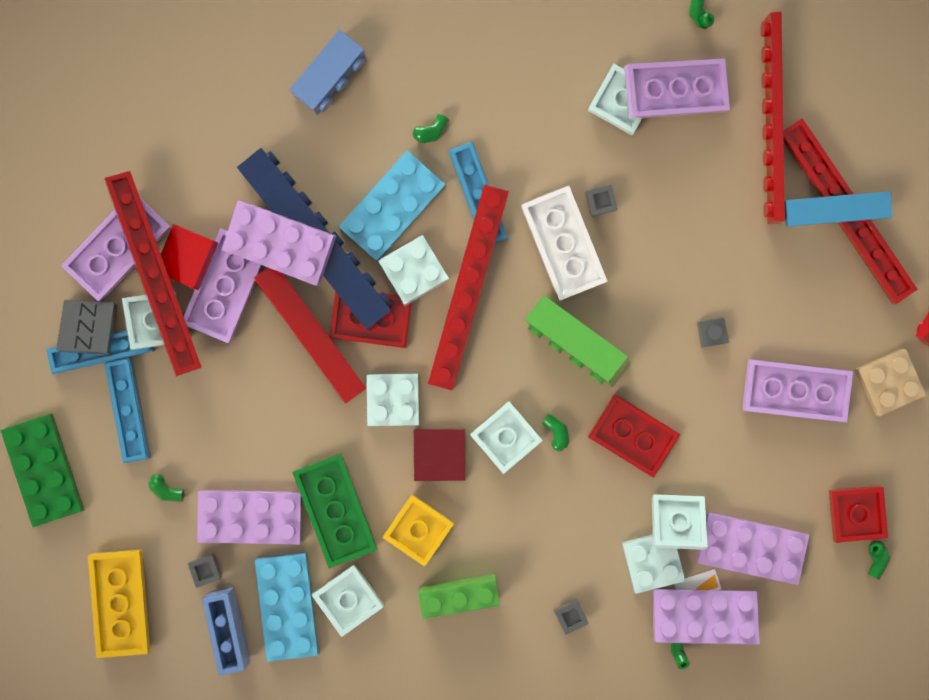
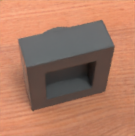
M612 185L585 192L591 217L618 210Z
M724 318L697 322L701 348L729 343Z
M214 553L188 563L196 588L222 578Z
M577 598L554 609L566 635L589 624Z

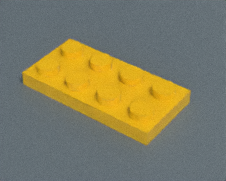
M142 549L89 554L88 563L96 658L148 654L151 649Z

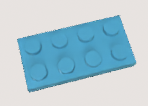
M407 150L340 224L339 228L378 262L446 185Z
M307 552L256 558L255 568L267 662L318 656L319 647Z

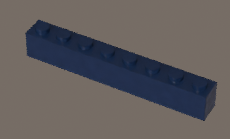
M260 148L237 166L238 170L273 213L330 233L325 227L328 224L327 220L319 211L317 213L312 211L309 207L312 204L311 200L303 191L301 193L296 191L293 187L296 184L295 180L287 171L284 173L280 171L277 167L280 162L271 151L266 153ZM334 231L332 235H335L336 239L323 276L365 329L370 331L393 312L389 307L393 303L384 292L379 294L373 287L377 284L368 272L363 274L357 266L361 263L351 251L348 254L341 247L344 242Z

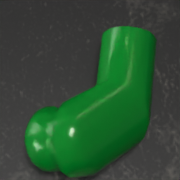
M691 0L689 16L697 27L707 29L714 24V16L704 10V0Z
M438 114L431 126L415 127L413 130L414 139L420 143L437 141L441 137L449 119Z
M548 413L542 424L553 431L554 440L551 444L553 449L559 452L563 451L570 442L567 426Z
M160 474L151 476L148 487L155 496L162 501L183 502L184 489L168 488L164 484V477Z
M874 541L868 548L873 564L867 574L880 580L890 561V557L885 545L880 541Z
M671 643V654L678 669L689 667L690 662L683 649V643Z

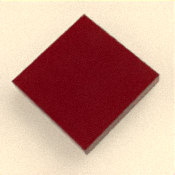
M414 429V481H465V429Z

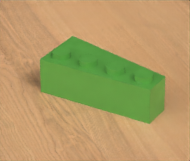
M544 295L525 319L530 325L528 328L530 332L538 338L542 335L550 340L548 343L550 347L559 353L562 351L566 352L571 356L569 361L580 369L583 366L591 371L590 376L600 384L605 382L610 387H613L631 364L627 355Z

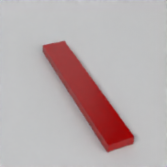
M266 268L256 275L253 279L344 404L366 389L364 384L284 274L271 268Z

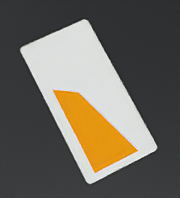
M715 569L685 578L684 582L674 584L676 590H721Z

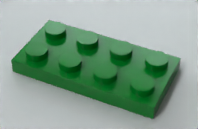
M53 413L0 430L32 528L85 510Z
M342 453L292 472L328 568L378 549Z

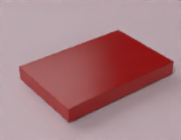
M335 291L329 338L406 348L412 302L404 306L398 295L386 294L393 303L389 306L393 312L368 331Z
M613 394L587 437L654 478L681 434L620 396Z

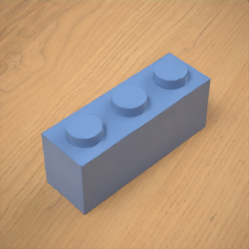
M339 29L289 90L316 115L320 111L324 112L331 105L332 96L337 91L341 92L349 82L347 78L353 71L358 72L364 65V58L366 57L364 49Z
M229 587L211 591L202 598L218 674L220 676L243 671L250 663V657L235 588Z

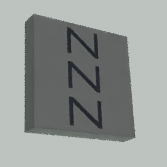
M64 300L56 350L59 352L110 355L117 304L111 302Z

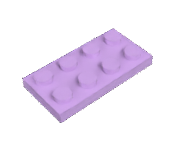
M725 58L636 63L624 66L629 119L722 113L730 110Z
M141 199L156 243H158L172 227ZM115 209L61 265L98 302H102L135 267Z
M237 200L222 250L310 284L320 286L336 236L247 202Z
M220 228L215 240L218 242V245L199 290H194L184 314V320L190 328L226 343H231L256 282L253 278L260 273L263 265L223 251L222 248L228 231Z
M748 359L742 410L847 423L853 371Z
M198 491L197 543L301 544L302 497L300 492Z
M711 512L706 513L708 547L706 550H698L696 559L698 564L799 585L809 534Z
M652 590L654 643L760 644L757 591Z

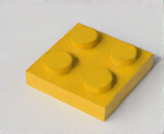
M411 494L382 538L425 567L453 527L454 522Z

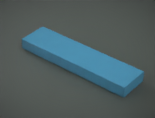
M472 141L448 151L474 220L484 184L488 185ZM502 220L495 243L508 239Z
M890 191L785 201L786 227L888 219L893 217Z
M127 331L113 334L110 355L59 352L56 350L57 347L46 349L52 374L154 351L153 347L130 351Z
M132 358L104 362L123 463L149 459L151 456Z

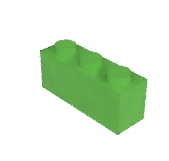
M495 574L419 587L418 595L423 619L500 606Z

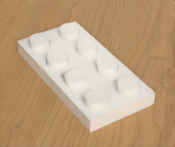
M569 186L521 205L559 301L608 282Z

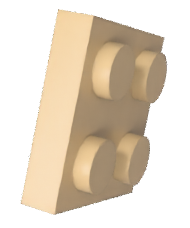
M902 348L855 369L875 416L884 415L926 396L906 349Z

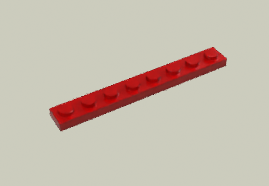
M771 12L761 23V36L764 37L765 47L761 51V61L765 63V73L762 74L761 80L762 88H765L762 113L766 114V124L763 125L762 129L763 140H766V150L763 152V165L767 166V176L763 180L764 192H767V202L764 203V217L767 218V224H778L785 221L782 12Z
M803 118L783 131L784 144L820 197L853 195V192ZM872 220L838 223L892 304L899 303L918 290Z
M131 171L105 177L104 181L175 376L201 369L202 366Z
M485 184L483 186L428 384L453 391L509 191Z

